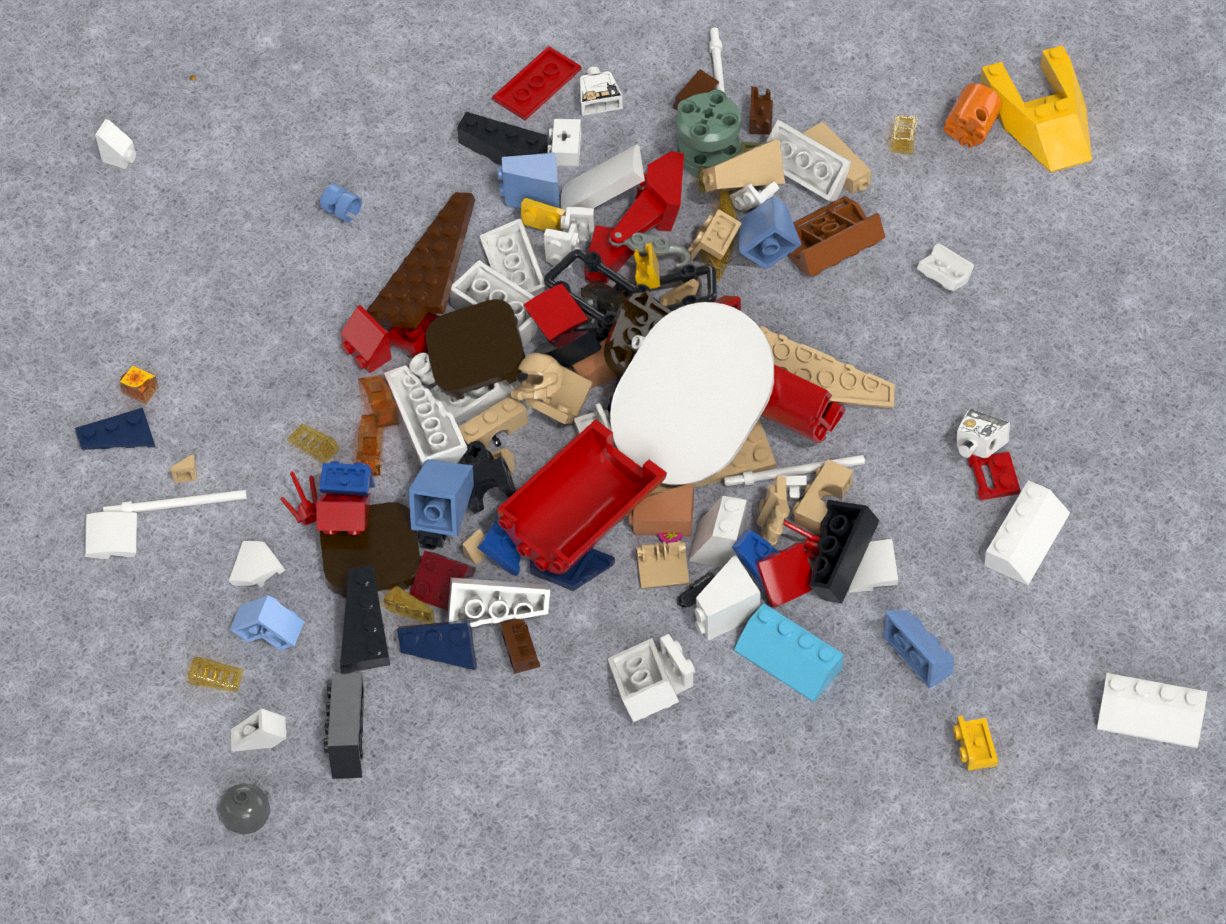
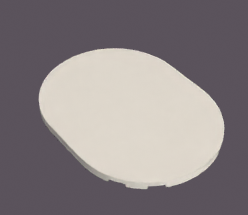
M713 302L686 305L663 317L644 339L620 379L613 395L610 423L618 450L642 468L643 464L650 459L665 470L667 476L662 484H695L722 471L740 451L764 411L773 390L774 356L761 328L741 311L725 304Z

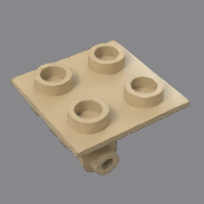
M680 540L668 544L666 542H663V544L656 542V545L641 544V546L636 547L641 589L689 584L685 542H680Z

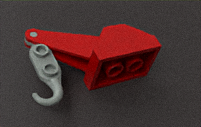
M670 151L647 165L644 181L639 183L635 190V202L610 233L608 243L611 247L621 248L627 245L632 251L637 249L641 253H647L645 244L652 243L657 256L672 253L683 256L684 261L676 263V268H682L690 263V253L684 247L673 244L663 237L643 234L653 227L657 231H672L681 206L684 153Z

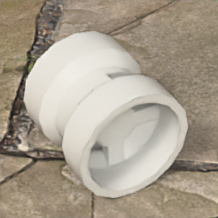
M427 353L416 355L410 362V370L415 375H418V379L424 385L434 383L435 379L429 355Z

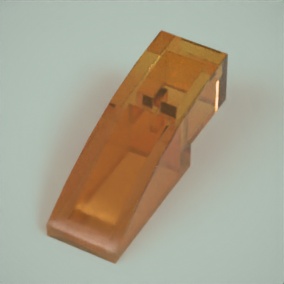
M382 376L359 378L360 390L375 428L398 425L397 406L393 402L391 390Z
M385 415L361 416L357 439L356 463L360 462L370 466L373 476H381Z

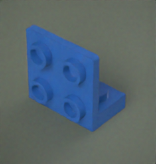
M331 461L322 465L320 493L368 496L369 488H375L371 467L364 463L357 462L351 465L343 464L339 461Z

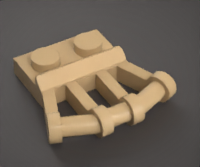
M778 475L773 484H769L765 500L762 499L760 501L758 509L760 515L756 521L762 528L761 537L771 543L773 548L777 543V538L783 532L784 519L788 517L790 512L787 503L786 477Z

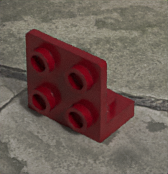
M424 551L409 596L448 611L451 578L465 579L466 576H473L476 567L434 552Z

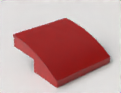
M563 284L554 286L523 304L525 310L549 342L554 341L559 335H563L567 331L569 333L588 321L586 315Z
M794 543L783 551L771 553L756 562L770 607L782 605L813 590L809 586L812 570L802 543Z

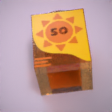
M133 365L120 379L122 393L144 404H147L159 388L155 375Z

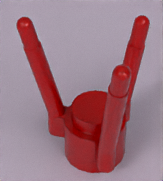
M291 471V478L302 502L298 505V511H296L284 497H281L280 500L295 516L297 523L302 522L304 525H309L317 521L316 502L318 497L314 477L312 475L309 476L313 503H311L310 500L306 499L295 473Z
M784 519L783 525L807 537L804 544V549L807 550L805 553L808 559L814 560L815 556L819 555L818 542L819 538L822 537L813 535Z

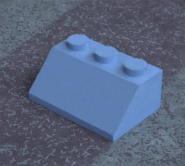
M889 610L886 612L884 638L929 688L953 674L955 663L953 656L950 652L944 651L939 645L937 638L924 629L918 617H914L908 610Z

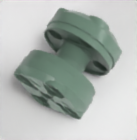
M712 90L707 93H699L680 101L676 113V128L679 134L677 152L684 153L683 168L696 178H703L704 169L741 153V143L738 136L741 127V113L736 103L728 98L725 92Z

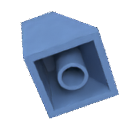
M555 153L502 157V166H498L499 180L504 181V183H499L500 197L505 196L506 206L521 209V202L524 198H528L560 208Z
M775 196L765 200L761 205L738 220L741 222L739 227L740 253L765 269L770 268L802 245L787 205Z
M426 460L409 488L411 530L458 536L474 486L472 465Z

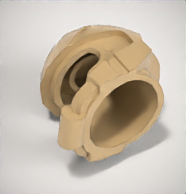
M540 353L527 355L518 366L521 372L528 374L527 378L516 389L512 390L511 396L518 400L555 396V392L562 385L563 369L557 360L549 355Z

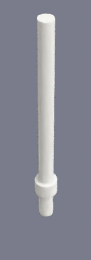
M714 27L710 29L711 41L709 42V49L713 57L714 77L719 81L716 90L725 92L721 60L722 42L719 40L718 28Z
M864 455L831 460L845 467L865 464ZM826 461L754 473L746 471L742 472V475L724 477L725 487L740 484L748 486L754 485V482L775 479L777 475L795 476L813 473L820 466L823 467Z
M246 490L139 503L128 501L122 502V505L103 507V512L120 511L136 513L247 499Z

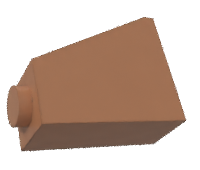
M607 338L600 343L602 348L598 352L572 365L573 372L593 382L591 389L617 378V375L610 370L605 361L603 352Z
M686 484L646 497L634 508V511L629 513V525H633L634 535L658 536V533H682V536H692L693 484Z

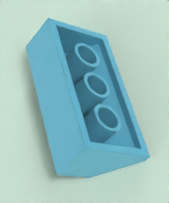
M764 603L749 619L734 648L735 652L812 702H815L843 669L844 654Z

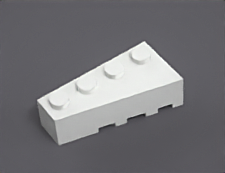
M451 578L447 622L470 620L471 627H476L481 624L499 623L510 619L548 614L550 588L547 584Z

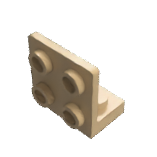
M719 209L714 216L709 214L704 224L698 230L695 240L688 248L691 256L690 263L701 248L721 260L738 231L741 222Z
M560 365L563 369V380L561 387L555 392V396L527 399L525 404L563 424H574V418L579 416L593 382Z

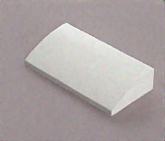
M777 120L767 142L779 139L784 175L826 200L836 201L846 181L851 161L781 120Z
M636 144L565 183L561 194V209L566 210L567 207L595 208L643 182L644 173L640 146Z
M521 218L480 235L489 264L493 270L535 297L548 290V287L544 284V275Z

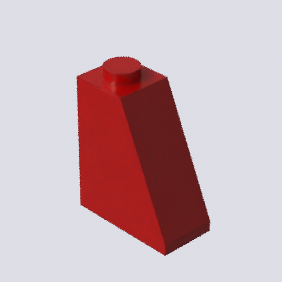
M596 225L588 253H598L604 265L618 272L632 257L634 251L627 245L621 248L611 247L608 239L614 228ZM584 266L585 280H589L594 284L609 282L610 279L599 271L594 273L588 272Z

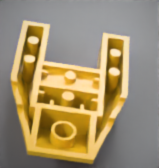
M1063 45L1042 50L1040 67L1055 94L1028 102H1023L1002 62L981 67L980 84L994 90L1002 101V109L998 119L1004 130L1017 139V142L1022 147L1030 151L1032 156L1047 170L1054 172L1092 161L1087 108L1071 59Z

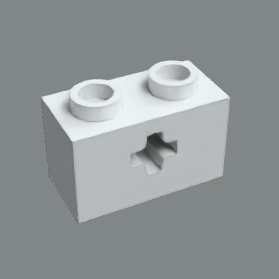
M554 119V128L549 129V141H552V145H548V153H555L556 166H579L581 119Z

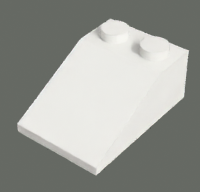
M507 380L464 393L465 399L458 400L453 396L442 393L438 385L430 390L432 396L437 401L439 400L443 404L444 409L454 416L456 423L474 418L479 413L484 412L510 396L512 392Z
M653 638L607 658L623 703L633 722L644 719L679 702Z

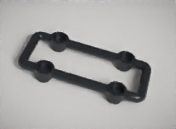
M575 249L545 275L544 284L549 289L563 284L580 309L601 323L603 332L609 334L615 315L611 313L604 315L574 295L568 283L562 280L555 282L554 279L574 260L579 258L584 261L588 272L594 273L599 271L631 294L644 293L645 291L651 292V290L644 284L636 286L604 265L598 253H586L581 249Z
M693 264L683 266L679 272L660 276L661 286L681 280L684 283L691 279L698 281L699 276L707 274V296L698 298L695 295H687L681 302L665 307L674 311L694 303L714 302L717 298L715 268L710 265L696 267ZM615 284L614 288L606 289L598 295V311L606 315L608 298L617 296L618 299L623 301L632 294L618 284Z

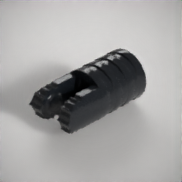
M708 572L694 583H691L689 589L676 599L677 605L682 608L695 605L696 597L712 581L715 575Z

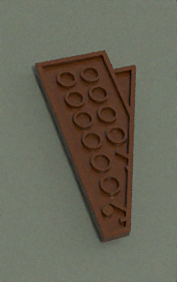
M455 192L450 197V200L438 213V216L427 228L421 239L415 244V247L403 260V263L380 291L377 298L368 307L367 312L381 326L416 329L427 313L444 314L476 200L472 193Z

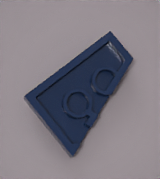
M143 408L75 428L82 450L110 449L111 447H155Z
M470 620L400 626L397 628L401 653L472 670L477 668Z

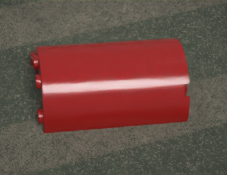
M774 365L773 390L761 416L815 443H821L826 439V433L828 431L832 432L846 410L842 405L834 401L829 403L832 394L828 390Z
M595 419L497 508L498 524L516 544L518 553L525 558L531 559L539 570L564 574L666 479L667 472L650 459L643 464V468L613 446V432Z

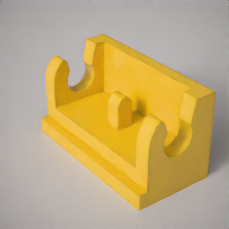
M647 243L645 245L648 254L645 257L640 256L637 249L634 251L637 263L635 279L637 285L644 284L650 289L660 287L659 262L652 243Z

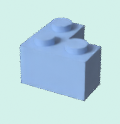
M267 595L240 605L230 630L245 641L251 642L263 638L277 649L284 650L295 646L305 621L299 618L294 611L282 606L276 598Z

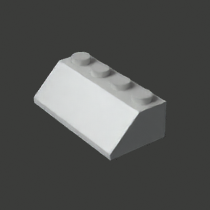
M480 260L452 285L450 304L458 310L493 299L503 300L510 304L519 321L518 327L523 347L535 336L538 330V326L523 306V304L535 296Z
M1028 480L988 547L984 566L1029 585L1070 512L1050 489Z
M1107 673L1097 730L1198 748L1207 691Z

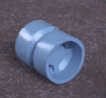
M332 183L324 190L320 199V207L349 223L354 216L348 212L356 216L362 207V199L350 191L347 192L345 188L338 184Z

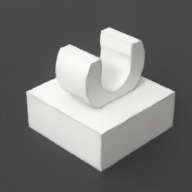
M783 476L786 477V490H789L790 501H799V490H805L807 486L806 476Z

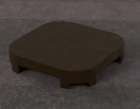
M649 291L632 294L622 301L605 342L603 352L605 361L610 370L621 378L638 351L632 347L634 336L646 337L663 317L672 312L653 299L654 293Z
M499 299L487 300L443 314L429 325L426 331V343L433 377L442 393L453 396L456 400L465 399L464 393L504 380H507L509 384L517 381L516 377L521 373L518 366L526 356L518 327L519 321L510 304Z
M398 502L370 505L368 527L361 534L351 535L347 534V531H338L337 534H324L323 531H320L325 579L328 588L334 593L346 598L349 569L373 565L377 591L399 587L400 591L409 589V586L413 584L421 559L417 531L411 530L410 509L406 505Z

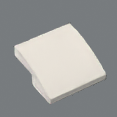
M110 511L86 514L84 557L109 559L110 555L135 557L137 513Z
M892 539L869 543L849 587V592L873 591V587L898 585Z

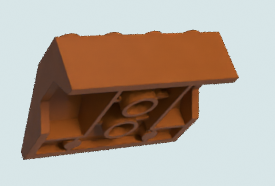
M844 196L793 222L802 245L787 256L803 273L809 276L818 275L822 270L835 266L841 260L849 256H855L866 247L874 246L878 241L886 238L880 215L876 213L866 217L859 203Z

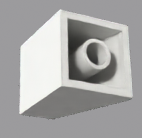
M722 496L699 520L689 562L723 568L732 557H738L732 546L746 530L747 500Z
M737 556L732 557L696 597V608L694 609L696 621L694 624L700 635L704 634L708 641L747 623L760 608V591Z

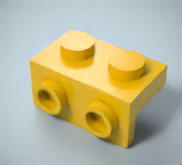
M524 198L521 202V220L524 225L546 231V228L557 231L565 230L561 229V217L566 216V210L528 198Z
M963 715L957 716V723L953 726V734L955 740L960 741L961 762H966L968 771L998 766V758L986 718L964 721Z

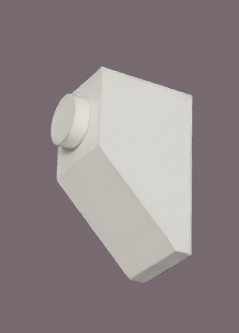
M105 119L95 134L102 162L126 169L128 164L133 163L136 158L133 141L110 120Z
M261 708L231 729V751L273 748L286 739L285 717Z

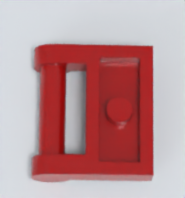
M1010 452L992 454L988 458L976 455L968 457L969 467L973 469L978 486L977 495L980 501L1020 494L1021 489ZM984 465H988L994 486L993 489L987 487L982 469Z

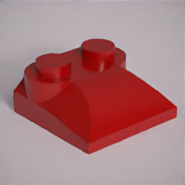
M427 313L416 329L392 327L388 332L390 345L407 350L411 358L420 353L428 354L426 331L439 315Z

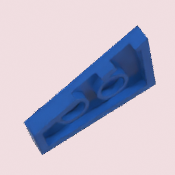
M497 516L477 548L508 573L517 576L520 571L519 562L521 555L516 549V544L498 524L499 516Z
M745 530L732 546V549L765 592L756 562L771 553H779L781 551L773 548L771 543L752 530Z

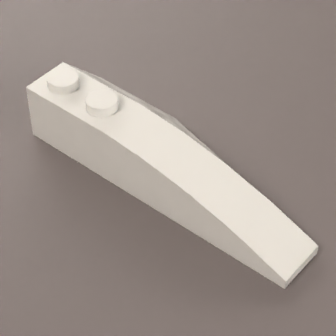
M406 365L385 372V378L421 468L427 459L458 463L468 449L454 416L444 409L443 404L432 396L430 390L421 384V381Z

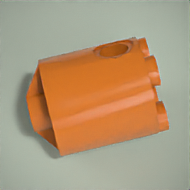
M971 83L966 85L961 90L945 121L944 132L953 139L960 141L961 146H964L966 143L969 144L968 148H972V146L982 144L1002 109V101L999 95L988 86Z

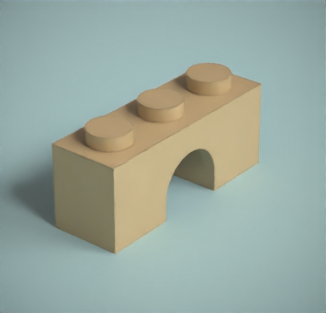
M510 395L458 428L466 446L473 441H480L488 449L491 438L497 432L505 430L510 435L528 424L527 409L518 399Z
M829 459L823 467L820 466L816 471L814 482L807 485L803 495L804 498L801 502L797 501L793 508L794 524L820 535L824 529L822 526L823 519L827 517L828 513L827 503L821 499L825 496H834L842 500L853 483V470Z

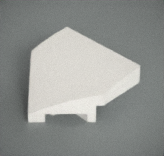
M243 541L229 582L236 586H250L257 583L261 588L268 578L276 572L281 574L285 569L265 542Z

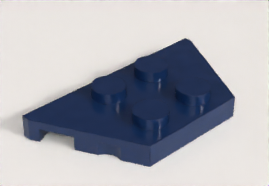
M592 548L564 574H555L547 570L541 571L530 559V574L575 591L615 564V557Z

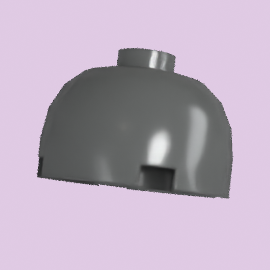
M246 783L237 784L229 788L221 797L219 805L221 821L230 831L232 830L244 835L261 829L266 824L271 812L269 800L262 789L253 784Z

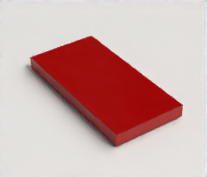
M548 46L494 94L492 100L526 121L582 70L581 65Z

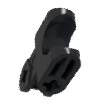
M480 441L469 443L467 445L468 450L464 454L466 465L473 466L474 486L467 506L474 514L484 510L483 498L489 489L498 487L507 498L516 492L511 472L505 459L502 456L494 459L492 453Z

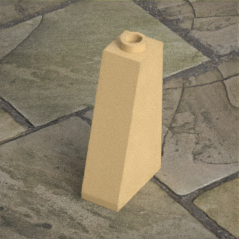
M823 121L803 132L806 136L851 161L843 186L845 190L854 194L859 190L864 191L871 184V170Z
M779 139L758 145L703 170V184L705 185L706 192L739 190L749 184H752L754 188H762L773 181L777 185L785 184Z

